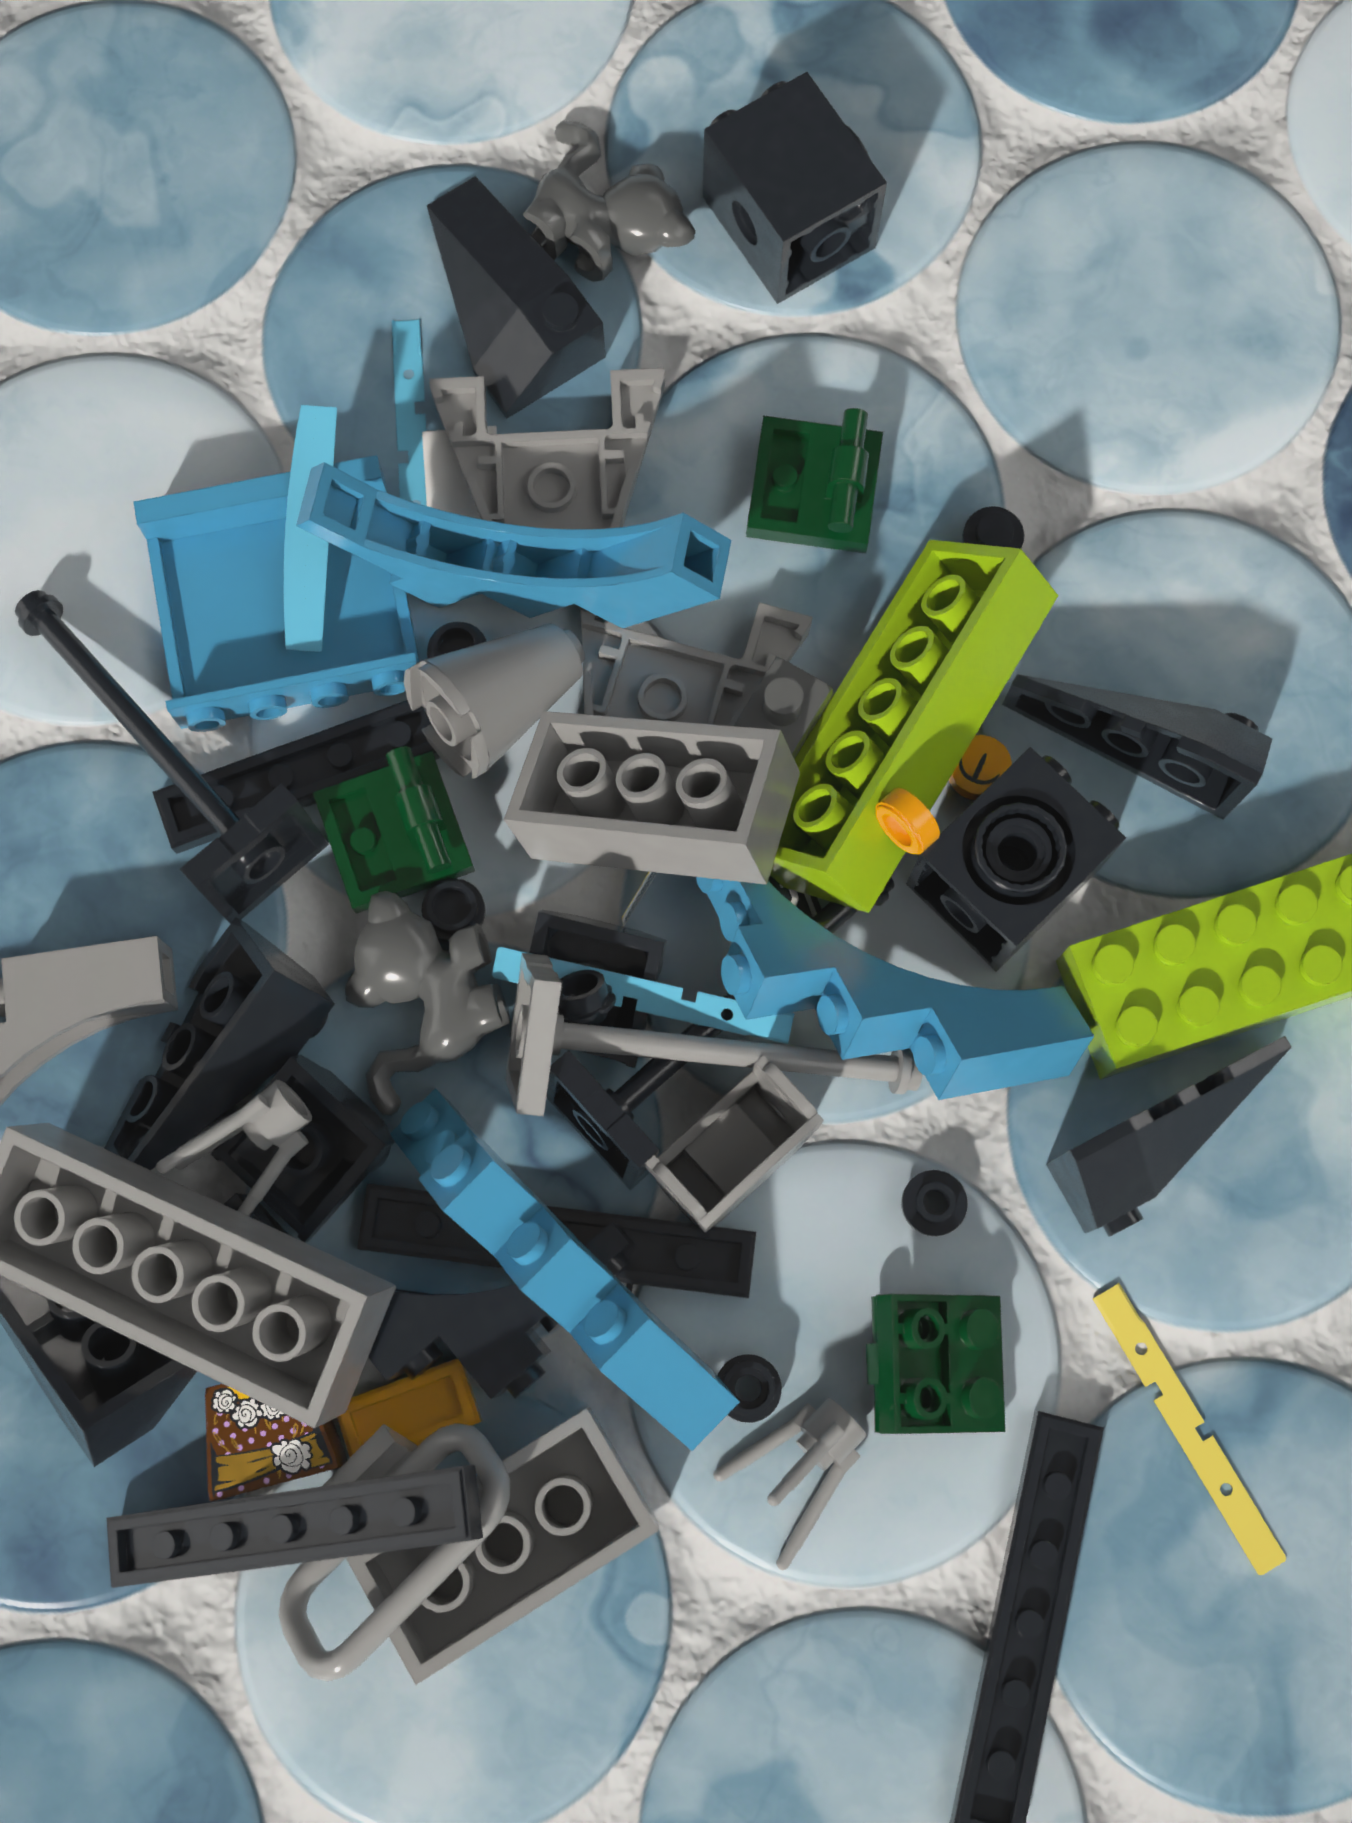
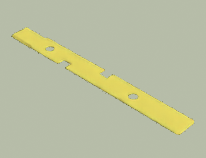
M1120 1283L1094 1297L1093 1301L1144 1386L1147 1387L1156 1382L1163 1395L1153 1400L1257 1574L1264 1575L1285 1562L1286 1556L1213 1435L1203 1441L1195 1428L1204 1423L1203 1418ZM1140 1342L1147 1346V1352L1144 1355H1139L1135 1350V1346ZM1224 1483H1228L1232 1487V1493L1229 1496H1224L1220 1491V1487Z

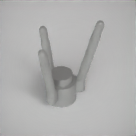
M276 1080L239 1111L161 1159L156 1165L157 1170L160 1173H166L174 1167L178 1170L184 1169L243 1130L263 1150H267L274 1144L279 1147L278 1151L237 1210L242 1214L250 1216L291 1157L308 1144V1140L300 1130L312 1121V1116L301 1098L281 1080Z
M828 1398L817 1410L807 1403L793 1419L734 1456L733 1459L717 1468L713 1474L715 1480L724 1481L802 1431L803 1434L796 1443L805 1454L767 1497L770 1505L777 1506L816 1465L825 1471L833 1463L777 1559L776 1565L780 1570H786L790 1566L844 1474L861 1457L855 1448L867 1436L865 1431L831 1398Z

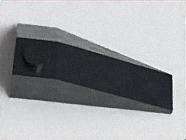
M476 176L427 205L429 218L475 376H484L486 391L506 419L605 358L602 320L571 278Z
M1019 674L1016 675L1002 703L1003 706L1221 819H1224L1257 786L1263 775L1272 743V738L1259 732L1258 726L1253 721L1236 713L1224 714L1211 708Z
M237 917L234 918L197 969L189 988L198 992L182 1025L170 1022L160 1041L166 1043L162 1055V1063L156 1075H146L139 1080L104 1149L150 1171L156 1167L161 1159L178 1150L179 1147L187 1143L280 1070L291 1056L298 1055L308 1040L315 1037L322 1030L327 1021L328 1013L335 1005L312 974Z
M1286 1036L1047 1163L1046 1165L1084 1233L1103 1226L1108 1237L1142 1220L1143 1216L1138 1207L1154 1199L1291 1049Z
M0 1275V1323L57 1414L94 1467L154 1429L197 1372Z

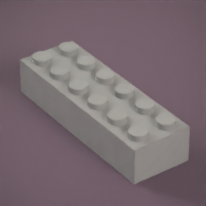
M50 1123L6 1127L0 1142L1 1276L313 1428H317L346 1413L396 1285Z

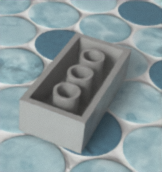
M544 711L539 720L504 821L531 859L767 885L800 771L781 730Z
M590 1407L502 1461L510 1478V1500L504 1517L493 1532L389 1636L415 1685L659 1531L657 1520ZM477 1476L478 1495L480 1501L483 1486L481 1484L479 1477ZM439 1545L347 1557L346 1560L375 1610Z

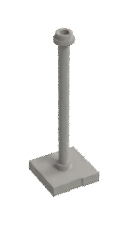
M522 953L505 1077L516 1114L544 1116L552 1055L559 1056L561 1049L753 1068L755 1062L764 1055L780 1071L887 1081L889 1089L893 1094H905L907 1090L917 1091L922 1081L923 1074L917 1069L910 1048L892 1051L891 1056L874 1054L842 1060L837 1050L567 1023L564 1022L563 1015H558L562 982L557 972H554L549 957L547 955Z

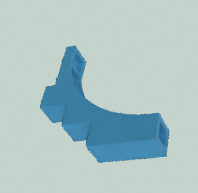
M325 462L311 468L296 524L297 527L392 573L389 584L438 608L478 594H482L528 618L576 604L620 628H626L720 599L732 541L684 512L650 523L606 529L537 528L476 519L421 505L377 490Z
M696 877L699 888L702 892L707 893L719 917L724 937L732 942L721 964V977L726 991L730 995H734L746 1020L815 1009L822 1031L830 1036L842 1060L910 1048L917 1069L921 1074L925 1075L938 1100L1069 1076L1094 1037V1034L1064 986L1030 990H997L964 986L929 978L890 964L837 937L805 915L769 881L765 885Z
M436 1088L422 1102L413 1105L404 1114L401 1123L390 1135L421 1176L418 1179L439 1207L497 1259L524 1294L571 1334L599 1371L693 1451L740 1402L700 1357L662 1323L543 1204L479 1136L454 1105Z

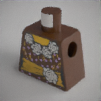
M225 1384L206 1388L207 1473L210 1502L337 1469L347 1461L346 1453L332 1420L317 1428H313Z

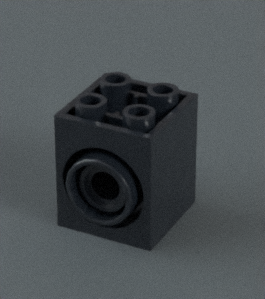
M808 72L789 82L780 81L773 84L757 100L737 111L731 109L721 113L704 129L702 197L777 304L876 248L887 182L871 161L859 137L842 121Z
M1031 747L966 808L930 847L919 855L906 883L995 972L1103 867L1126 839L1118 830L1120 827L1118 820L1107 807L1095 800L1088 802L1070 785L1072 783L1071 776L1057 760L1047 755L1041 757ZM1002 862L1010 864L1015 870L1007 868Z

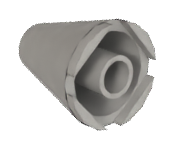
M549 623L421 660L405 670L403 682L407 700L412 711L423 706L431 722L430 725L422 729L428 742L440 758L456 774L465 777L472 772L473 779L485 773L541 718L544 711H548L581 678L583 674L582 662L585 660V653L579 639L569 629L562 630L557 625Z

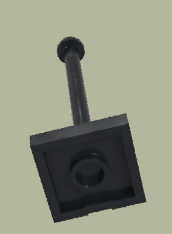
M36 590L26 594L18 602L15 614L18 617L20 628L29 636L42 635L221 835L188 861L180 870L230 924L235 917L240 920L329 845L299 801L282 783L240 819L60 619L63 614V605L55 596L47 595L42 590Z
M890 877L874 905L881 906L889 899V892L895 887L892 877ZM830 902L811 919L831 933H834L859 910ZM728 992L723 996L735 999L734 995H730ZM724 1009L721 1012V1016L724 1020H731L733 1012L730 1009ZM692 1023L681 1034L715 1038L723 1030ZM568 1050L550 1066L546 1098L628 1189L632 1190L650 1173L646 1169L645 1163L653 1155L657 1157L660 1151L633 1121L634 1115L632 1111L682 1068L687 1061L652 1058L614 1092L609 1088L604 1090L598 1081Z

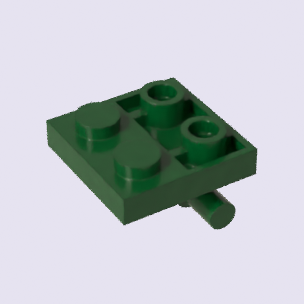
M858 408L846 409L843 414L842 426L763 415L746 537L858 553L867 552L883 432L866 429L868 413Z
M410 747L396 748L386 755L389 763L388 767L313 792L348 898L356 914L368 910L371 895L378 892L388 891L402 898L430 888L440 881L459 878L475 872L432 751L414 757Z
M879 1294L871 1296L872 1343L866 1344L867 1384H873L875 1433L1006 1432L1000 1296Z

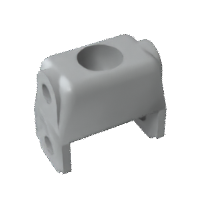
M763 1055L755 1062L753 1070L673 1144L658 1157L653 1155L645 1163L646 1169L655 1177L660 1188L680 1211L705 1233L721 1222L798 1151L821 1126L824 1119L778 1067Z

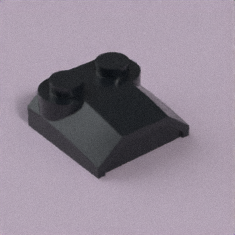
M541 910L538 912L529 953L547 955L558 960L657 982L663 966V955L667 940L636 929L587 917ZM623 996L622 1006H613L605 1020L596 1026L646 1030L649 1013L635 1010L638 999ZM581 1051L613 1059L632 1068L636 1067L638 1056Z
M303 1055L291 1056L264 1090L274 1081L281 1080L301 1098L312 1116V1121L300 1130L308 1140V1144L291 1157L262 1200L299 1234L297 1237L302 1242L306 1243L330 1219L365 1177L384 1164L389 1156L391 1146L395 1142L382 1118L336 1075ZM243 1130L217 1147L211 1155L217 1161H223L252 1189L279 1147L273 1144L267 1150H263Z

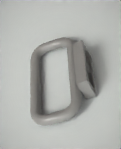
M455 1423L441 1427L417 1446L383 1424L323 1485L328 1486L431 1471L448 1455L458 1451L465 1456L470 1465L475 1464L476 1474L483 1486L479 1501L483 1538L439 1545L341 1645L330 1651L324 1649L308 1619L307 1604L317 1586L346 1557L301 1563L287 1581L281 1595L279 1620L283 1634L298 1664L310 1677L331 1681L344 1678L358 1668L493 1532L504 1517L510 1500V1478L504 1463L487 1438L474 1426Z

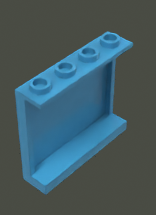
M377 455L334 463L333 467L377 490L388 493L385 477ZM290 472L133 502L137 525L147 540L172 700L165 701L166 708L181 729L188 728L194 732H208L225 726L226 720L246 716L256 720H269L285 715L288 711L287 708L312 704L318 708H330L346 703L349 700V696L368 692H373L379 696L400 694L405 692L403 682L405 670L420 661L407 592L389 584L392 573L331 543L328 546L322 651L286 650L284 626V543Z

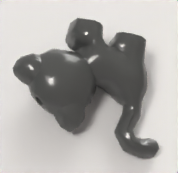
M561 121L556 125L554 133L557 141L576 146L578 149L564 157L557 169L542 176L537 186L534 200L523 213L525 219L537 225L531 236L553 260L566 250L568 242L578 246L579 256L575 261L574 268L584 278L596 282L604 280L613 270L610 244L631 256H638L656 252L662 246L680 247L694 239L696 230L690 220L683 214V208L676 191L665 183L663 172L658 166L650 163L632 166L626 178L607 189L603 195H596L585 187L579 176L601 157L598 135L594 130L580 122Z
M388 891L371 895L367 923L360 932L355 946V970L346 983L345 995L347 1002L361 1008H374L385 1001L392 1004L408 1002L419 997L424 1001V1015L420 1029L419 1044L409 1048L379 1051L365 1074L370 1100L382 1115L391 1116L398 1112L401 1105L400 1097L393 1089L390 1081L395 1072H420L435 1064L456 1061L473 1049L484 1035L509 1024L510 1015L501 987L493 983L478 986L474 975L479 969L492 962L490 948L481 925L476 923L457 931L449 939V950H444L440 946L432 922L411 912L408 904L401 897Z

